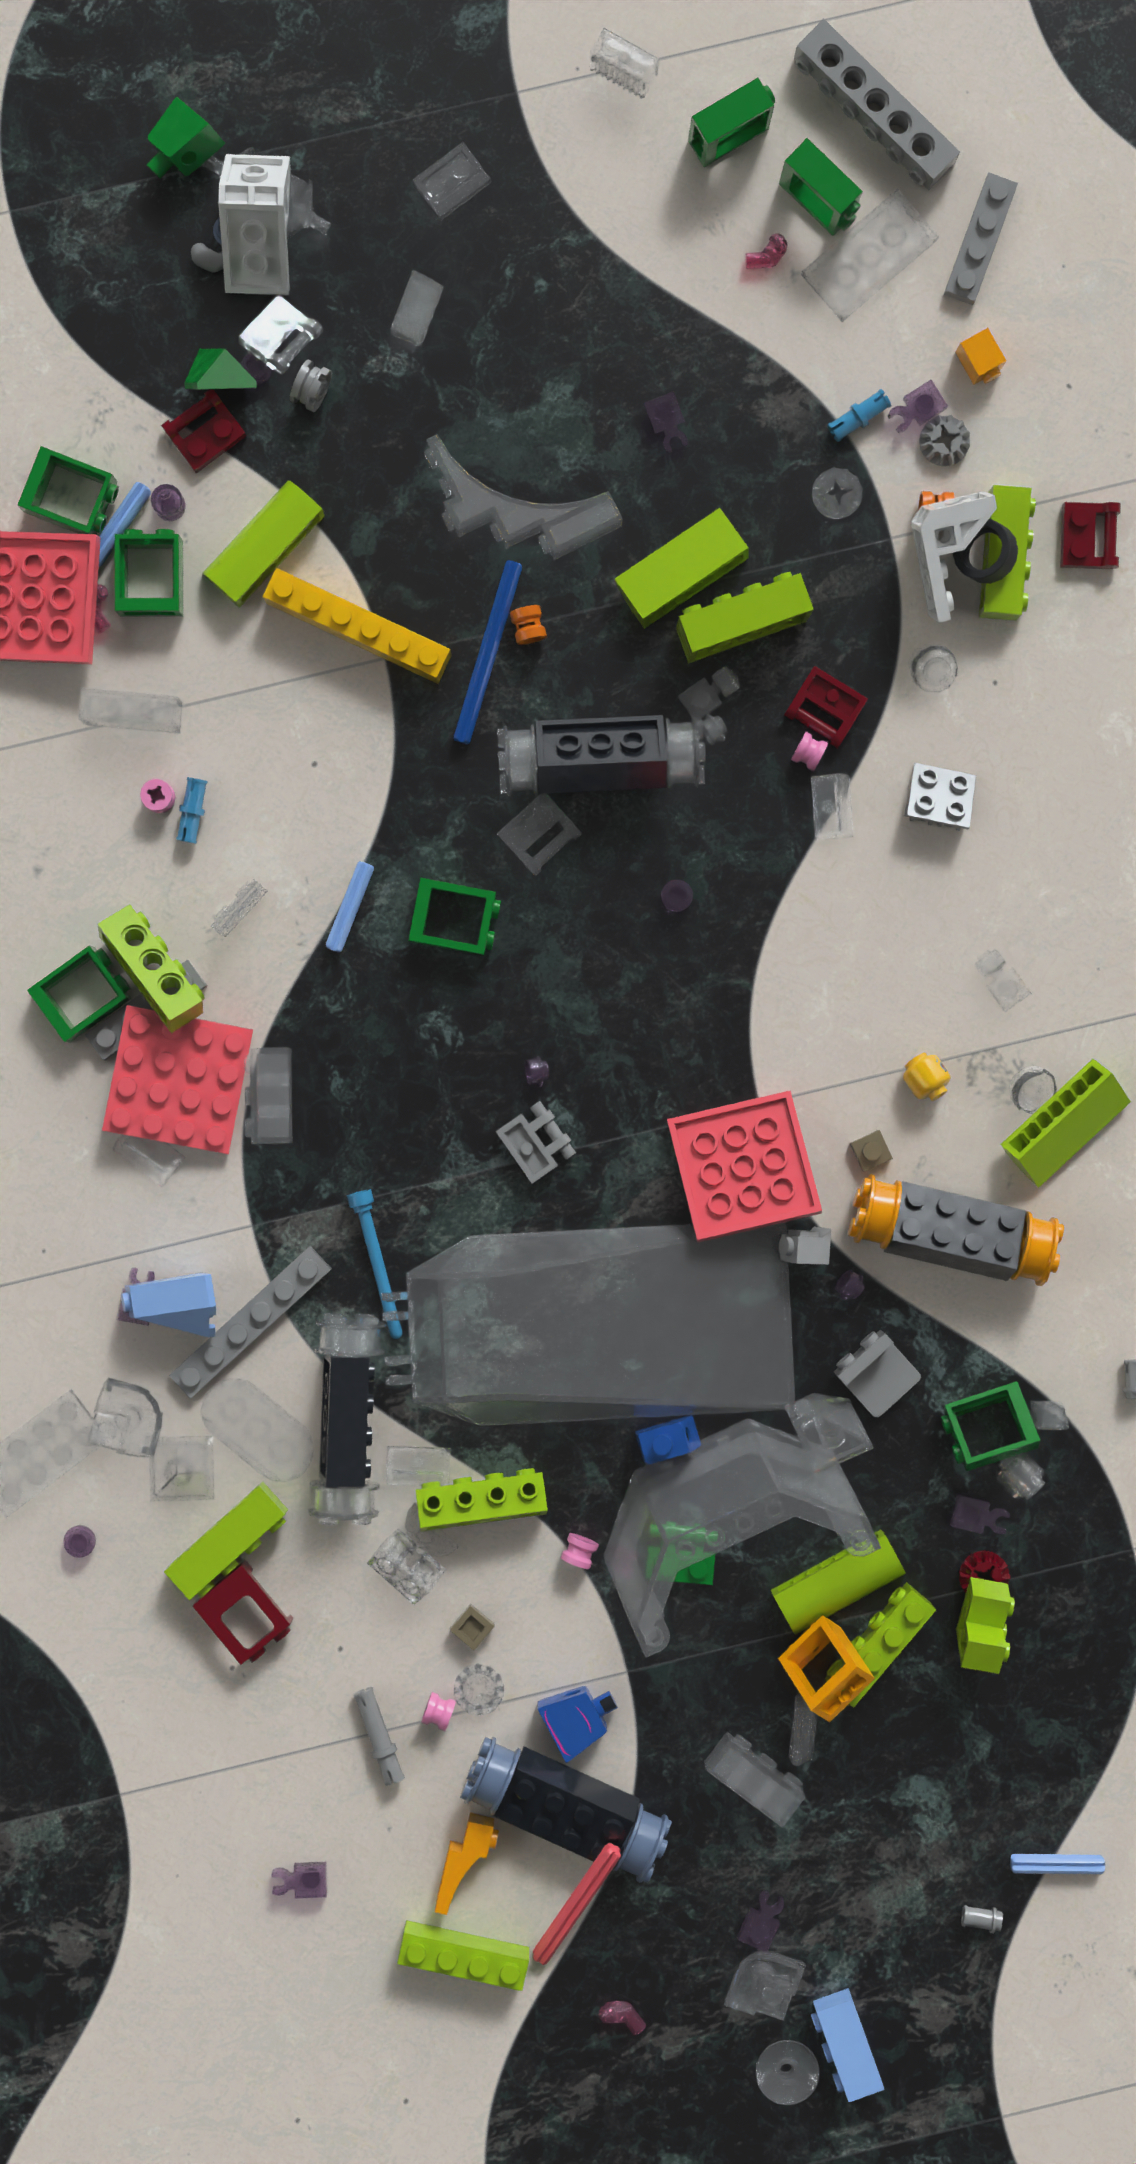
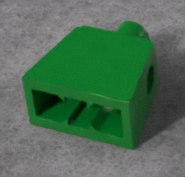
M176 97L148 135V141L158 152L146 165L159 179L172 166L184 176H189L223 147L225 142L207 121Z

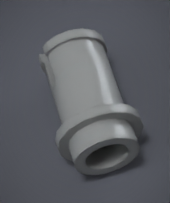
M1136 1359L1124 1360L1126 1388H1123V1392L1126 1393L1127 1399H1136Z
M967 1905L963 1906L961 1915L962 1926L988 1929L992 1934L995 1931H1001L1003 1913L997 1911L996 1907L988 1910Z

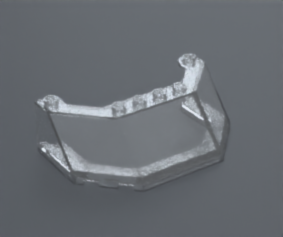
M747 1418L700 1440L702 1445L690 1453L646 1465L633 1471L603 1557L628 1620L646 1658L662 1651L669 1643L670 1633L663 1618L665 1616L663 1610L677 1571L793 1517H798L836 1532L837 1536L840 1535L845 1548L854 1556H865L881 1549L870 1522L831 1448L818 1445L796 1435L777 1430Z

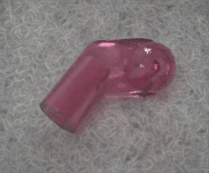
M775 233L770 236L769 243L762 252L745 253L746 269L772 268L776 266L787 251L788 244L785 237L780 233Z
M627 2001L607 2002L599 2010V2018L603 2023H625L633 2035L639 2034L646 2027L645 2022Z

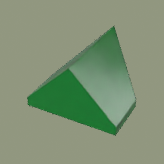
M225 348L199 349L185 380V389L257 388L256 380Z

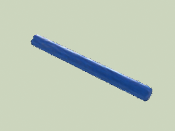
M507 560L454 733V740L462 744H469L522 571V565L515 561Z

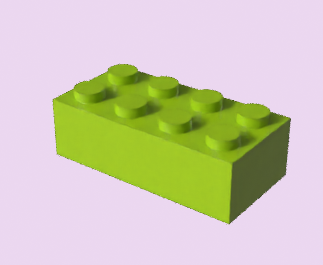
M786 572L774 577V583L762 586L760 582L745 587L743 594L734 597L730 593L713 599L712 605L701 608L700 604H696L682 611L683 615L679 616L676 630L688 664L807 622L814 609L801 573L792 576L791 572Z

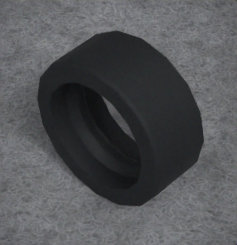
M988 519L965 550L953 552L955 565L962 574L978 583L991 584L1002 580L1011 572L1017 561L1018 546L1015 536L1008 528L992 519ZM993 533L1002 542L1001 554L990 568L978 570L970 563V548L981 535Z

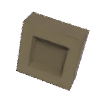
M880 1130L850 1142L863 1172L893 1159Z
M470 1604L450 1627V1631L474 1651L495 1627V1624Z

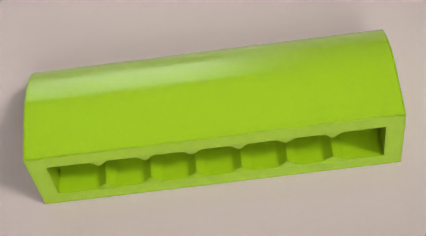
M288 480L202 574L240 608L324 518L323 509L297 485Z
M718 508L616 577L615 582L624 600L645 629L749 558V547L723 511Z
M1092 1059L1000 1145L1016 1166L1037 1187H1040L1131 1101L1114 1075L1096 1060Z
M880 1529L773 1588L771 1592L796 1635L809 1628L822 1615L829 1617L906 1573L886 1535Z

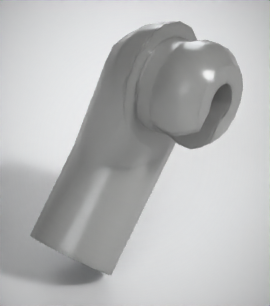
M203 243L193 245L191 257L197 266L212 273L223 269L222 251L217 253L207 248Z

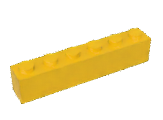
M278 568L275 569L262 596L266 604L439 684L452 656L449 648Z

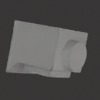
M814 1226L810 1231L788 1230V1234H781L779 1241L780 1261L796 1264L829 1265L831 1229Z

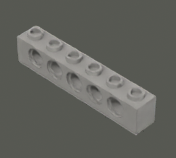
M824 18L797 45L794 59L798 69L805 75L810 74L818 82L820 90L827 97L835 98L841 104L844 114L852 120L856 119L863 126L864 132L871 140L875 142L878 140L886 148V153L890 159L897 164L901 163L909 171L911 179L916 184L924 185L930 190L956 163L960 151ZM831 59L836 63V66L827 67L822 63V60ZM846 81H854L858 84L859 88L852 90L847 88L844 83ZM876 103L882 110L878 112L871 111L867 104ZM899 125L903 128L904 133L896 134L891 131L890 126ZM921 147L926 151L927 155L918 156L913 152L912 148Z

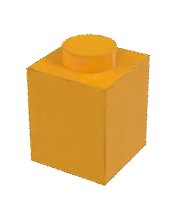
M989 328L961 342L955 351L973 385L982 380L986 384L1001 375L1000 370L1007 361Z

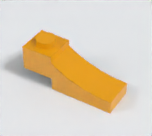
M470 1813L463 1843L450 1840L436 1899V1913L447 1915L453 1895L466 1872L480 1857L487 1859L489 1848L495 1849L499 1830L494 1829V1818Z

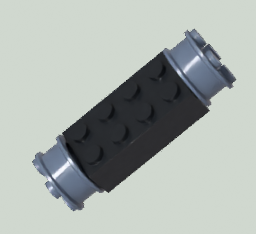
M485 1737L478 1753L479 1757L477 1761H473L466 1777L468 1780L460 1796L461 1799L465 1800L464 1804L468 1805L471 1801L488 1808L489 1815L593 1862L604 1846L612 1843L621 1849V1858L612 1870L616 1872L620 1868L636 1875V1881L639 1883L642 1881L649 1882L655 1868L653 1863L655 1858L661 1859L667 1847L668 1841L665 1838L672 1823L671 1820H668L667 1815L663 1814L661 1817L643 1810V1804L639 1803L640 1798L523 1746L522 1751L519 1748L512 1751L496 1744L495 1737L491 1739Z

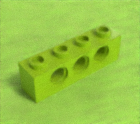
M129 904L97 924L100 939L171 1033L203 1014V1000L205 998L202 991L195 983L190 985L184 977L186 976V971L177 959L172 961L166 953L168 948L159 935L154 937L149 930L150 924L141 911L136 913ZM132 940L142 941L138 946H130L128 944ZM152 963L161 966L157 970L146 969V966ZM170 987L179 990L173 995L164 993V990Z

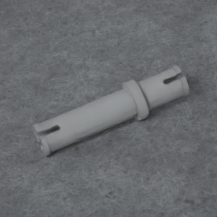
M373 1687L366 1688V1691L362 1689L354 1693L353 1696L356 1699L374 1749L371 1752L373 1759H377L385 1785H391L392 1781L395 1784L403 1780L405 1777L395 1754L397 1747L395 1743H391L373 1692Z

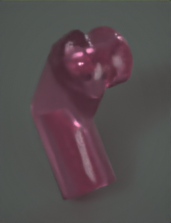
M102 584L97 585L95 630L98 634L111 626L101 611L102 601H105L108 597V590Z

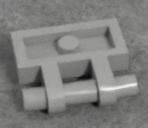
M541 1101L530 1107L536 1116L534 1121L528 1123L523 1114H520L496 1131L531 1183H534L558 1166L551 1156L557 1150L561 1152L565 1159L576 1153L569 1143L571 1139L567 1133L563 1134L553 1120L555 1116L550 1109L548 1111L545 1109ZM542 1126L553 1141L546 1147L535 1133Z

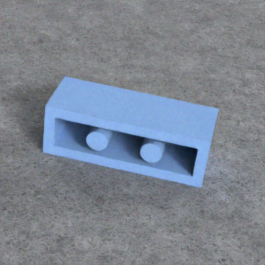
M849 1988L814 2000L816 2012L811 2014L817 2033L824 2032L827 2042L821 2045L827 2062L834 2061L838 2071L832 2074L838 2092L845 2091L848 2102H852L885 2090Z

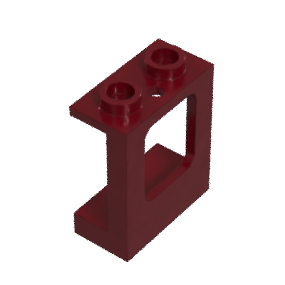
M246 1560L218 1581L202 1598L196 1599L192 1605L240 1665L248 1659L251 1663L256 1661L266 1652L264 1646L272 1639L277 1643L291 1631L288 1626L293 1620L291 1614L287 1617L251 1574L253 1568ZM244 1596H250L274 1625L271 1631L248 1649L243 1647L222 1621V1614Z

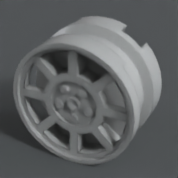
M307 359L295 378L290 393V401L297 403L300 400L301 403L306 405V409L315 412L327 393L332 378V370L325 367L321 369L316 366L314 367V362Z

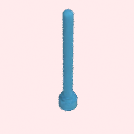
M368 1189L347 1195L350 1208H353L354 1213H358L389 1333L393 1339H399L402 1336V1328L370 1209H373L372 1202H374L372 1191Z

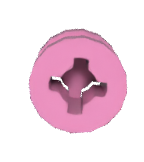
M805 732L791 760L796 763L803 762L807 764L808 769L814 771L828 743L823 740L818 742L812 738L810 733Z
M149 780L141 788V801L144 806L155 813H165L175 804V792L163 780Z
M569 1533L567 1538L569 1545L567 1550L562 1552L561 1559L574 1566L590 1569L592 1565L590 1558L592 1553L597 1551L599 1544L584 1536Z
M432 1692L421 1723L426 1725L433 1723L440 1730L446 1731L456 1700H443L438 1694Z

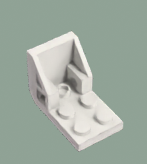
M226 154L219 182L218 201L225 293L289 295L290 283L286 229L289 218L290 156Z
M982 491L924 505L919 508L911 521L928 614L938 623L951 620L950 611L954 610L952 594L950 591H946L944 579H948L947 565L945 560H941L939 556L966 549L997 509L995 495ZM943 530L944 534L939 539V532Z

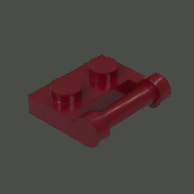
M213 389L207 390L204 393V398L171 422L167 420L161 425L195 473H198L247 436ZM214 407L218 414L182 439L178 432Z
M1064 502L1062 504L1060 568H1119V557L1116 556L1117 515L1121 512V503ZM1096 515L1104 516L1103 557H1095Z
M814 666L784 716L790 720L795 718L829 739V744L838 749L868 698ZM803 701L810 702L842 722L839 729L833 728L802 709L800 706Z

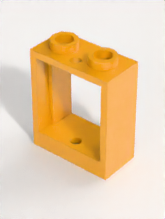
M824 1615L814 1622L778 1658L810 1710L828 1722H831L875 1679L842 1628ZM832 1642L846 1664L815 1692L802 1669L826 1645Z

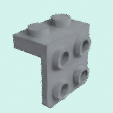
M881 1330L877 1333L873 1331L860 1342L861 1347L853 1355L851 1353L845 1355L837 1363L836 1366L838 1368L834 1371L836 1376L874 1417H880L919 1382L921 1378L916 1368Z

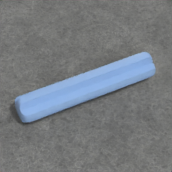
M136 482L99 535L101 537L99 567L103 565L115 547V534H123V531L129 527L151 495L150 489L144 484Z
M361 861L357 863L326 942V947L335 952L343 950L374 871V867L368 863Z
M1012 1854L1010 1867L1013 1873L1103 1874L1105 1871V1861L1101 1855Z

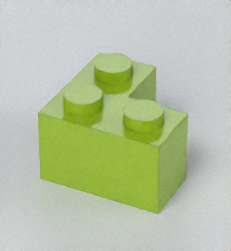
M970 1577L956 1627L961 1667L999 1674L1002 1662L1008 1661L1010 1643L1005 1640L1007 1634V1624L1005 1622L1007 1616H1012L1015 1604L1014 1598L1010 1597L1008 1584Z

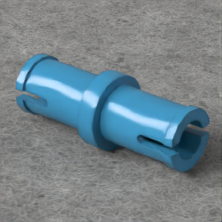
M879 389L878 392L860 404L854 403L851 405L850 411L832 423L827 424L831 435L835 434L834 439L837 442L841 441L842 438L860 426L864 428L869 425V420L885 409L890 408L892 405L888 396H883L885 392Z
M187 777L183 805L179 806V811L182 814L176 840L197 843L200 817L204 816L205 813L202 806L208 781Z

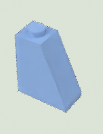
M195 1273L125 1285L126 1293H121L123 1311L129 1312V1317L205 1337H215V1325L209 1324V1318L216 1315L211 1274Z

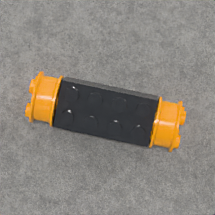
M872 1174L868 1178H864L861 1189L857 1188L853 1207H857L856 1218L852 1217L848 1230V1236L853 1237L855 1243H859L861 1239L880 1243V1248L884 1249L885 1253L1008 1281L1009 1278L1016 1280L1020 1276L1035 1280L1037 1286H1043L1048 1281L1050 1272L1056 1273L1058 1269L1060 1254L1056 1252L1058 1243L1061 1242L1063 1237L1064 1225L1059 1224L1057 1218L1052 1217L1049 1221L1033 1218L1032 1213L1026 1210L896 1180L894 1184L875 1180V1175Z

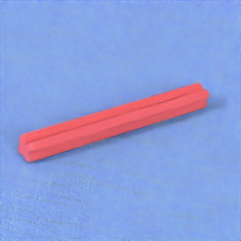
M612 1843L604 1846L534 1948L533 1959L535 1962H540L542 1965L549 1962L621 1858V1849L618 1846H614Z

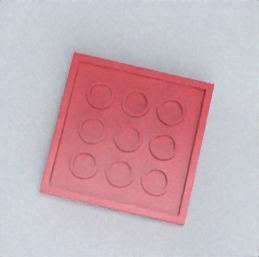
M0 531V661L92 665L101 537L96 534Z
M127 1005L102 1131L229 1154L253 1029L195 1018L171 1033L154 1010Z
M791 1091L667 1119L697 1243L822 1213Z

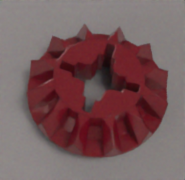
M990 1551L975 1552L969 1555L960 1567V1585L966 1593L970 1577L980 1579L974 1570L985 1573L990 1568V1576L995 1582L1008 1584L1011 1579L1008 1565L996 1553Z

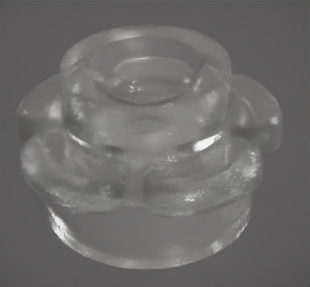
M707 714L705 720L699 723L704 737L712 745L719 740L721 742L725 741L724 733L727 732V728L723 720L719 716L713 717Z

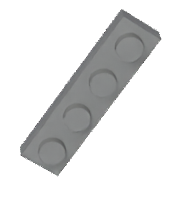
M988 172L944 295L974 305L1017 188V182Z
M186 960L183 962L182 966L186 971V976L184 977L190 985L195 983L200 990L207 987V984L190 961ZM170 987L164 990V993L173 995L179 990ZM142 994L135 997L85 1034L103 1060H107L118 1051L126 1006L131 1005L153 1010Z

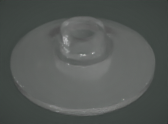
M793 2040L775 2042L761 2053L757 2061L756 2080L762 2093L775 2103L782 2105L800 2103L813 2093L818 2084L819 2066L813 2052L800 2042ZM790 2064L792 2068L789 2072H783L781 2070L782 2065Z

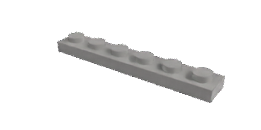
M309 1246L215 1333V1337H210L169 1376L191 1399L332 1268Z

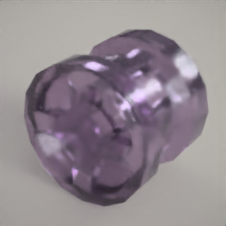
M170 484L160 485L154 489L151 495L152 507L163 520L175 521L184 514L186 508L185 499L175 486Z

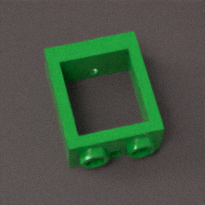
M758 77L691 117L688 142L703 167L708 166L769 130L775 97L769 86H763Z
M808 138L784 161L779 185L832 236L840 229L846 231L857 218L855 214L861 207L859 201L863 191Z
M41 446L18 502V507L26 514L77 534H101L107 522V515L105 513L108 505L115 502L119 492L118 481L111 473ZM56 466L103 484L87 526L40 508Z
M126 529L123 531V534H115V611L120 617H183V540L179 534H175L174 530L157 529L155 534H143L142 530ZM128 549H172L173 598H128Z
M420 877L409 941L485 956L486 949L492 950L495 932L489 930L492 918L498 919L501 900H496V892ZM433 890L486 899L478 945L424 935Z
M89 945L27 990L64 1042L71 1043L132 999L127 992L131 987L120 973L115 976L109 967L112 961L102 948L97 950ZM92 960L117 994V997L74 1027L48 990Z
M1017 1381L946 1404L944 1415L940 1417L945 1433H952L956 1445L952 1446L957 1464L963 1463L966 1472L1037 1449L1040 1444L1039 1435ZM1007 1401L1022 1441L971 1457L956 1417Z

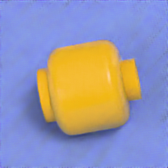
M925 1052L921 1053L904 1066L906 1071L903 1079L917 1099L930 1098L931 1101H935L947 1093L948 1090L945 1086L949 1083L951 1076L936 1055H927Z

